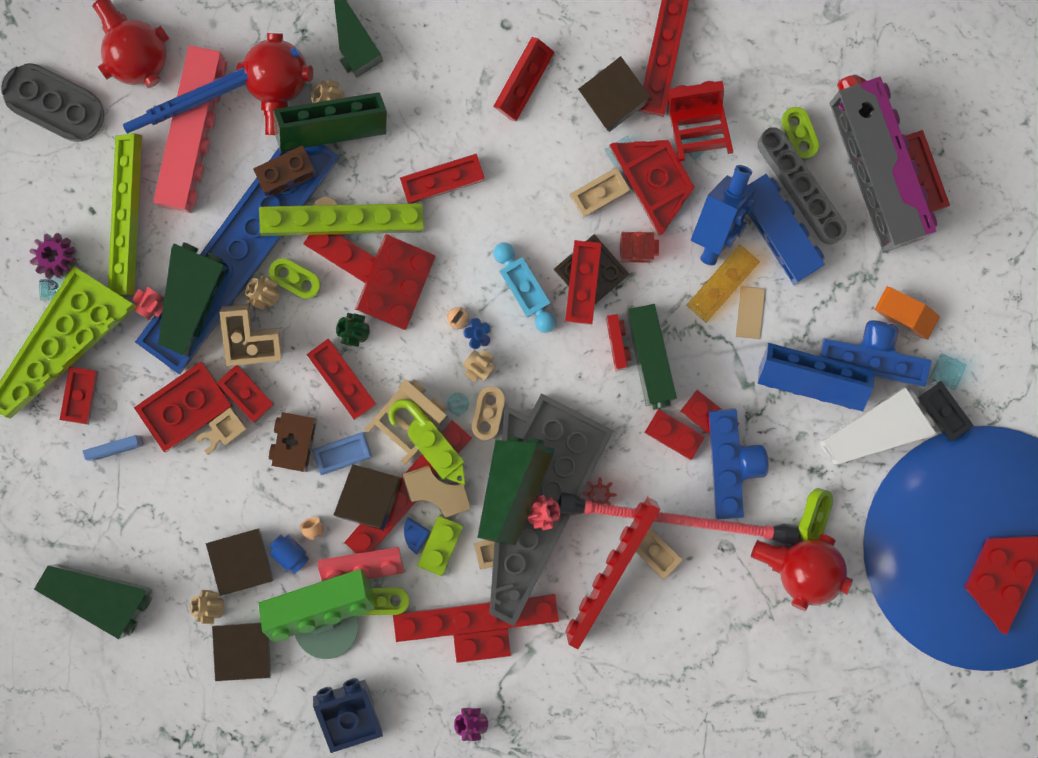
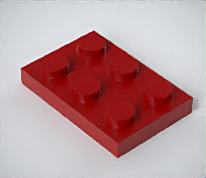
M385 234L355 310L406 330L436 255Z
M201 361L135 406L134 409L163 452L166 453L209 424L227 409L232 408L233 405L217 384L204 362Z

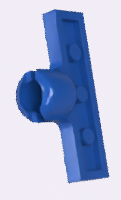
M876 320L866 323L863 340L860 344L823 338L819 354L821 357L874 370V377L926 387L932 362L930 359L897 353L895 345L899 332L898 328L893 324Z
M736 408L708 410L715 518L744 517L742 483L746 479L763 478L768 474L767 451L762 445H740Z

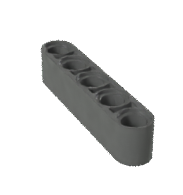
M776 127L766 129L758 140L760 153L819 239L825 244L837 243L847 232L845 221L784 132ZM765 137H774L778 142V146L775 148L769 147L765 142ZM783 158L789 159L793 164V168L791 170L784 169L780 164V160ZM796 181H804L808 186V191L800 192L796 188ZM813 202H817L822 206L823 213L821 215L812 212L811 204ZM832 224L837 227V237H831L827 234V225Z

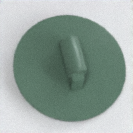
M357 616L342 619L337 624L315 628L310 633L296 634L295 638L301 648L311 656L320 659L335 658L344 654L354 644L358 634Z

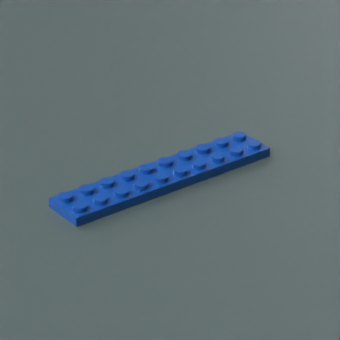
M324 145L305 148L318 176L270 199L264 194L256 177L202 250L200 255L207 257L208 253L220 257L223 259L222 264L229 269L190 356H183L158 345L162 314L159 318L154 315L135 343L181 375L220 322L222 306H231L282 237L260 236L259 207L305 206L340 159ZM278 148L270 160L277 158L289 151L280 152V149Z

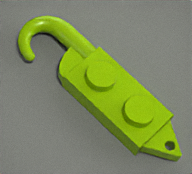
M399 399L394 402L388 413L391 424L393 426L397 424L395 413L398 409H408L415 418L408 429L411 441L443 480L449 479L466 485L463 467L465 462L419 405L410 399ZM462 476L463 479L458 481V477Z

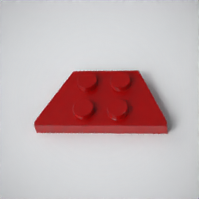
M669 140L635 141L629 143L614 142L609 144L611 152L658 236L664 234L672 219L695 188L682 163L679 162V158Z
M1038 536L987 537L964 588L976 600L983 612L989 616L997 626L996 628L1005 635L1009 631L1038 568Z

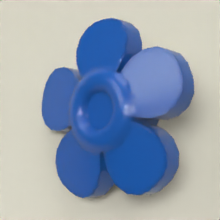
M478 318L471 319L469 322L470 327L464 329V337L467 339L472 338L469 341V346L472 349L488 346L490 337L485 334L490 332L489 324L486 322L481 323Z

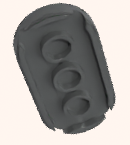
M27 63L19 67L16 66L5 75L2 81L1 91L3 99L11 111L66 140L73 142L88 140L98 133L103 124V106L92 92L37 64Z

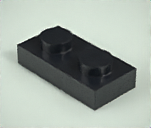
M942 381L917 397L949 442L955 440L974 426Z

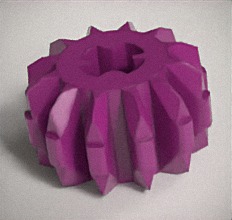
M46 233L43 237L44 242L36 239L35 244L39 247L29 250L31 254L36 255V257L30 260V263L38 265L35 271L38 274L44 273L48 279H51L54 274L59 279L63 278V270L68 273L71 271V267L68 266L69 263L74 264L77 262V259L70 257L77 250L75 247H69L71 240L68 238L62 239L61 234L55 233L52 238L51 235ZM52 251L58 253L57 257L54 256L56 258L55 261L49 259V256H53L51 254Z

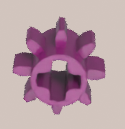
M462 708V714L458 715L454 721L456 733L462 736V741H481V734L486 733L488 729L487 717L481 713V708Z

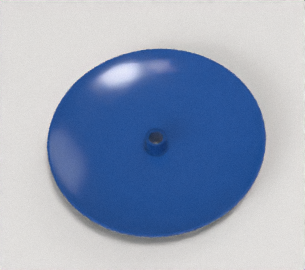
M973 426L951 442L941 433L922 442L904 455L888 472L873 497L866 519L863 540L864 563L871 591L881 611L895 630L914 647L938 661L968 670L1000 671L1021 667L1038 660V568L1007 635L996 628L997 626L964 588L987 537L1038 536V438L1021 431L995 426Z

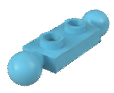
M506 242L497 244L493 251L494 258L497 262L506 266L499 272L527 318L533 314L536 315L535 325L539 331L543 333L553 331L557 323L556 317L551 312L544 310L546 306L550 305V301L524 258L521 257L515 261V251L511 244Z

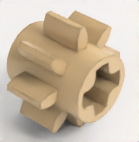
M322 80L321 84H317L313 88L311 100L315 103L345 98L343 90L338 89L340 83Z
M261 275L260 279L253 278L245 289V295L249 297L247 303L261 311L264 310L265 306L268 308L273 307L279 298V290L276 289L277 283Z
M485 349L481 353L473 350L462 365L467 369L465 376L473 382H476L478 378L485 382L496 367L491 362L494 356Z
M201 590L200 596L192 598L190 612L192 616H196V622L214 624V618L222 617L225 605L223 599L218 598V592Z

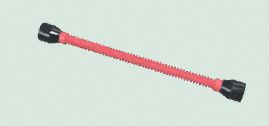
M561 492L558 504L561 515L575 516L594 512V514L601 513V515L608 514L609 516L635 518L633 514L636 508L629 509V507L622 508V506L594 504V502L584 500L575 494ZM659 512L654 522L680 524L681 526L687 525L688 527L694 526L695 528L701 527L702 529L711 530L718 529V531L746 535L752 534L753 536L759 535L786 546L795 545L799 538L798 525L785 523L759 527V525L732 523L731 521L725 522L724 520L718 521L717 519L711 520L708 518L701 519V517L694 518V516L667 514L666 512Z

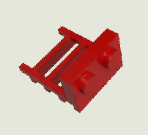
M706 81L698 85H680L669 89L668 113L670 114V123L674 133L673 137L676 143L679 162L685 161L684 154L725 147L728 154L733 153L723 107V81ZM720 120L721 124L679 130L678 127ZM716 134H723L724 138L682 144L681 141Z

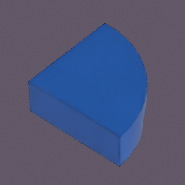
M407 517L404 525L405 541L410 550L417 555L431 531Z

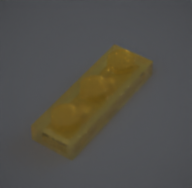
M739 244L686 306L707 323L760 261Z

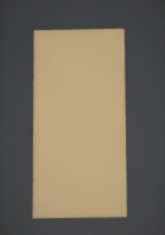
M741 286L736 337L760 339L765 289Z

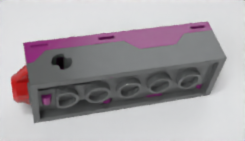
M857 74L839 80L837 84L839 91L829 104L883 253L927 238L936 232L937 219L933 211L928 209L926 203L928 195L925 187L919 184L917 178L919 174L916 162L910 159L907 151L909 150V142L906 135L901 134L898 126L900 124V117L895 108L892 109L890 104L891 93L887 83H883L881 76L867 81Z

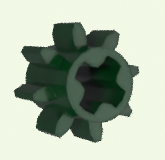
M347 313L346 317L339 319L336 326V334L342 337L341 344L359 347V342L363 343L368 339L370 327L369 324L364 323L365 316Z

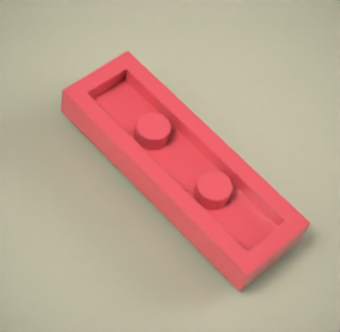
M395 547L318 560L321 580L325 581L361 569L369 579L403 574L404 567L400 549Z

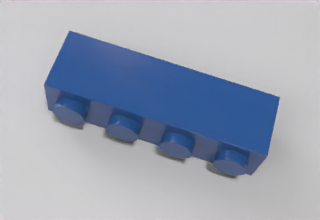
M764 174L748 184L756 189L752 198L756 200V203L749 217L792 284L798 283L825 265L823 262L825 257L817 245L813 246L808 239L810 234L803 223L799 224L795 219V210L788 200L784 201L779 194L781 189L777 181L773 177L769 178L767 174Z
M768 343L759 366L757 384L863 412L874 388V370Z

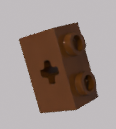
M284 412L281 413V418H276L274 433H277L276 444H271L269 451V460H272L271 466L307 472L317 424L316 418ZM292 434H294V439L298 440V444L293 445L290 449V445L286 444V439L291 438Z

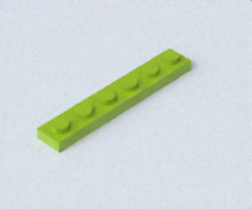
M136 133L115 135L108 288L121 296L135 295L142 135Z
M422 203L259 207L260 236L423 232L424 230Z

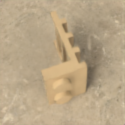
M405 379L399 385L400 389L364 429L369 433L376 425L408 454L401 460V463L404 465L419 449L416 446L411 449L380 422L381 418L386 413H389L392 404L399 399L413 400L437 428L448 418L444 413L446 407L435 397L430 401L423 395L426 391L424 387L416 380L410 383ZM395 413L396 422L408 431L410 426Z

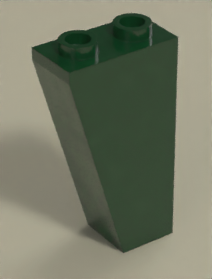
M183 242L182 247L173 243L171 248L158 345L189 357L229 268L222 264V258L208 253L207 257L197 254L198 248Z
M655 304L630 308L627 310V317L645 406L652 405L653 410L667 408L671 406V401L677 399L656 306Z
M508 436L507 441L495 440L477 538L497 543L517 544L553 457L554 448L544 446L543 440L528 438L527 442H524L522 438Z
M57 564L46 567L34 588L35 591L118 640L133 633L138 624L135 619L139 612H145L152 601V598L149 597L152 589L149 587Z

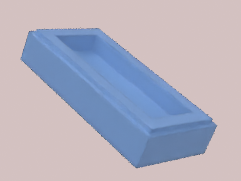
M364 432L312 449L320 475L373 458Z
M133 435L83 450L85 460L95 461L143 447L144 443L142 436Z

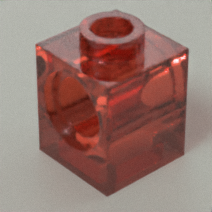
M621 232L620 263H652L654 256H659V239H654V232Z

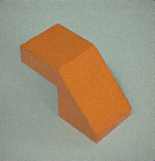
M889 286L885 288L874 309L888 321L906 326L917 336L926 340L929 339L940 318L927 305Z

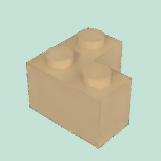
M250 304L222 306L220 321L226 366L281 361L283 352L280 328L252 330Z

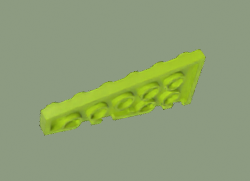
M73 266L0 380V414L11 419L138 306Z

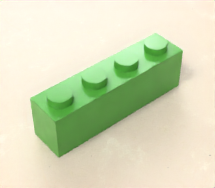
M361 569L258 602L262 632L272 642L285 641L290 636L299 633H310L315 628L324 625H334L342 619L362 616L367 611L375 609L370 579Z

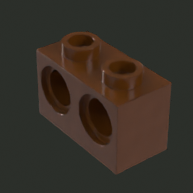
M303 145L253 168L264 194L269 199L318 176Z

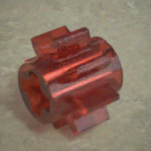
M598 477L596 485L588 481L587 484L590 490L589 492L582 493L584 496H589L590 501L598 504L601 503V505L608 504V506L611 505L608 501L609 498L617 496L616 493H610L609 490L613 483L609 482L605 486L602 484L601 477ZM594 488H604L606 490L604 492L606 497L604 501L600 499L595 501L593 499L595 495Z

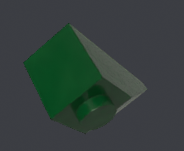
M334 0L339 50L342 55L339 61L347 73L352 71L357 78L381 63L383 58L347 1Z

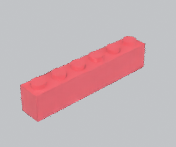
M188 46L177 97L225 76L227 61H225L220 51ZM221 96L172 117L153 203L157 206L190 213L191 208L196 206L198 200V191H195L197 181L202 180L204 165H201L203 154L207 155L210 146V140L207 139L209 128L213 129L216 114L213 113L214 105L220 101Z

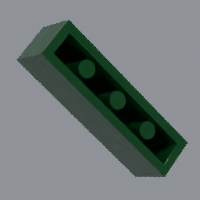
M380 92L273 109L274 134L280 152L294 150L302 145L304 148L386 134L387 110Z

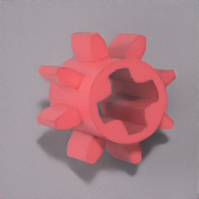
M147 287L144 292L138 289L132 297V300L136 302L135 305L138 306L135 311L146 319L150 320L153 315L159 318L162 314L163 305L161 303L164 297L150 287Z
M544 495L536 496L527 520L530 524L534 525V529H552L553 522L559 521L560 507L553 500L552 496L547 498Z

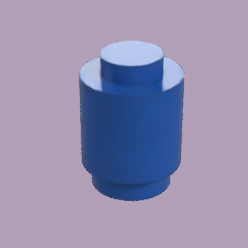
M280 534L269 545L273 549L269 554L287 572L290 570L295 574L310 559L306 555L307 552L289 534L286 537Z

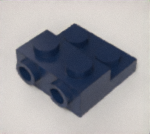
M352 678L344 682L343 687L334 690L332 687H324L317 692L316 696H313V708L330 753L383 737V730L374 709V701L366 680L359 681L357 678Z

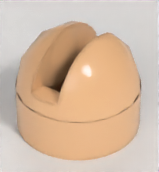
M455 307L449 311L447 320L452 328L462 329L467 326L469 315L465 309ZM461 311L464 314L456 324L453 323V319Z
M319 517L308 518L300 525L302 534L308 540L314 541V537L317 535L321 537L324 532L323 524Z

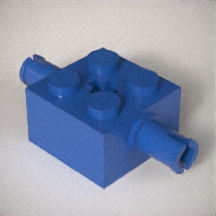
M737 165L733 176L727 175L706 198L690 241L704 247L700 260L707 265H715L718 256L726 247L731 248L736 238H740L746 228L747 223L744 222L746 214L749 215L756 203V200L752 199L756 189L747 185L752 175V170L747 166Z

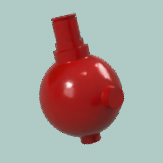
M96 0L92 7L101 19L102 30L105 33L101 44L103 63L98 66L106 80L114 77L116 80L129 85L145 84L147 88L156 86L161 81L159 74L166 62L165 42L170 39L161 25L154 28L143 21L128 20L125 14L117 11L111 0Z
M267 33V40L254 45L246 54L244 61L238 62L236 70L245 67L244 73L248 75V79L245 80V86L250 94L261 101V110H264L265 135H275L273 109L288 107V102L295 99L302 92L306 82L313 80V67L306 65V61L300 51V58H296L290 53V50L295 48V46L283 40V33Z
M820 534L819 539L804 540L796 543L791 548L783 545L781 547L772 546L757 540L751 552V558L768 564L769 567H772V571L780 574L783 587L793 598L791 605L803 611H807L809 605L818 606L829 603L840 593L848 595L853 583V579L847 577V567L842 554L834 547L836 540L828 535Z

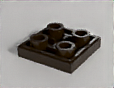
M621 56L578 89L608 132L612 131L652 100Z
M593 234L586 241L601 243L595 297L596 305L630 274L597 236ZM573 253L554 268L555 273L568 287Z
M352 464L333 515L384 531L403 480L394 475Z
M260 528L206 543L219 596L274 581Z
M261 622L212 626L215 681L271 677L269 638L262 632Z

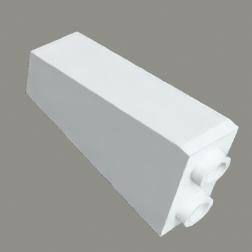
M905 387L892 393L819 441L833 464H841L931 437L936 434L932 428L935 424L926 412L923 414L917 404L920 402L912 390L908 391Z

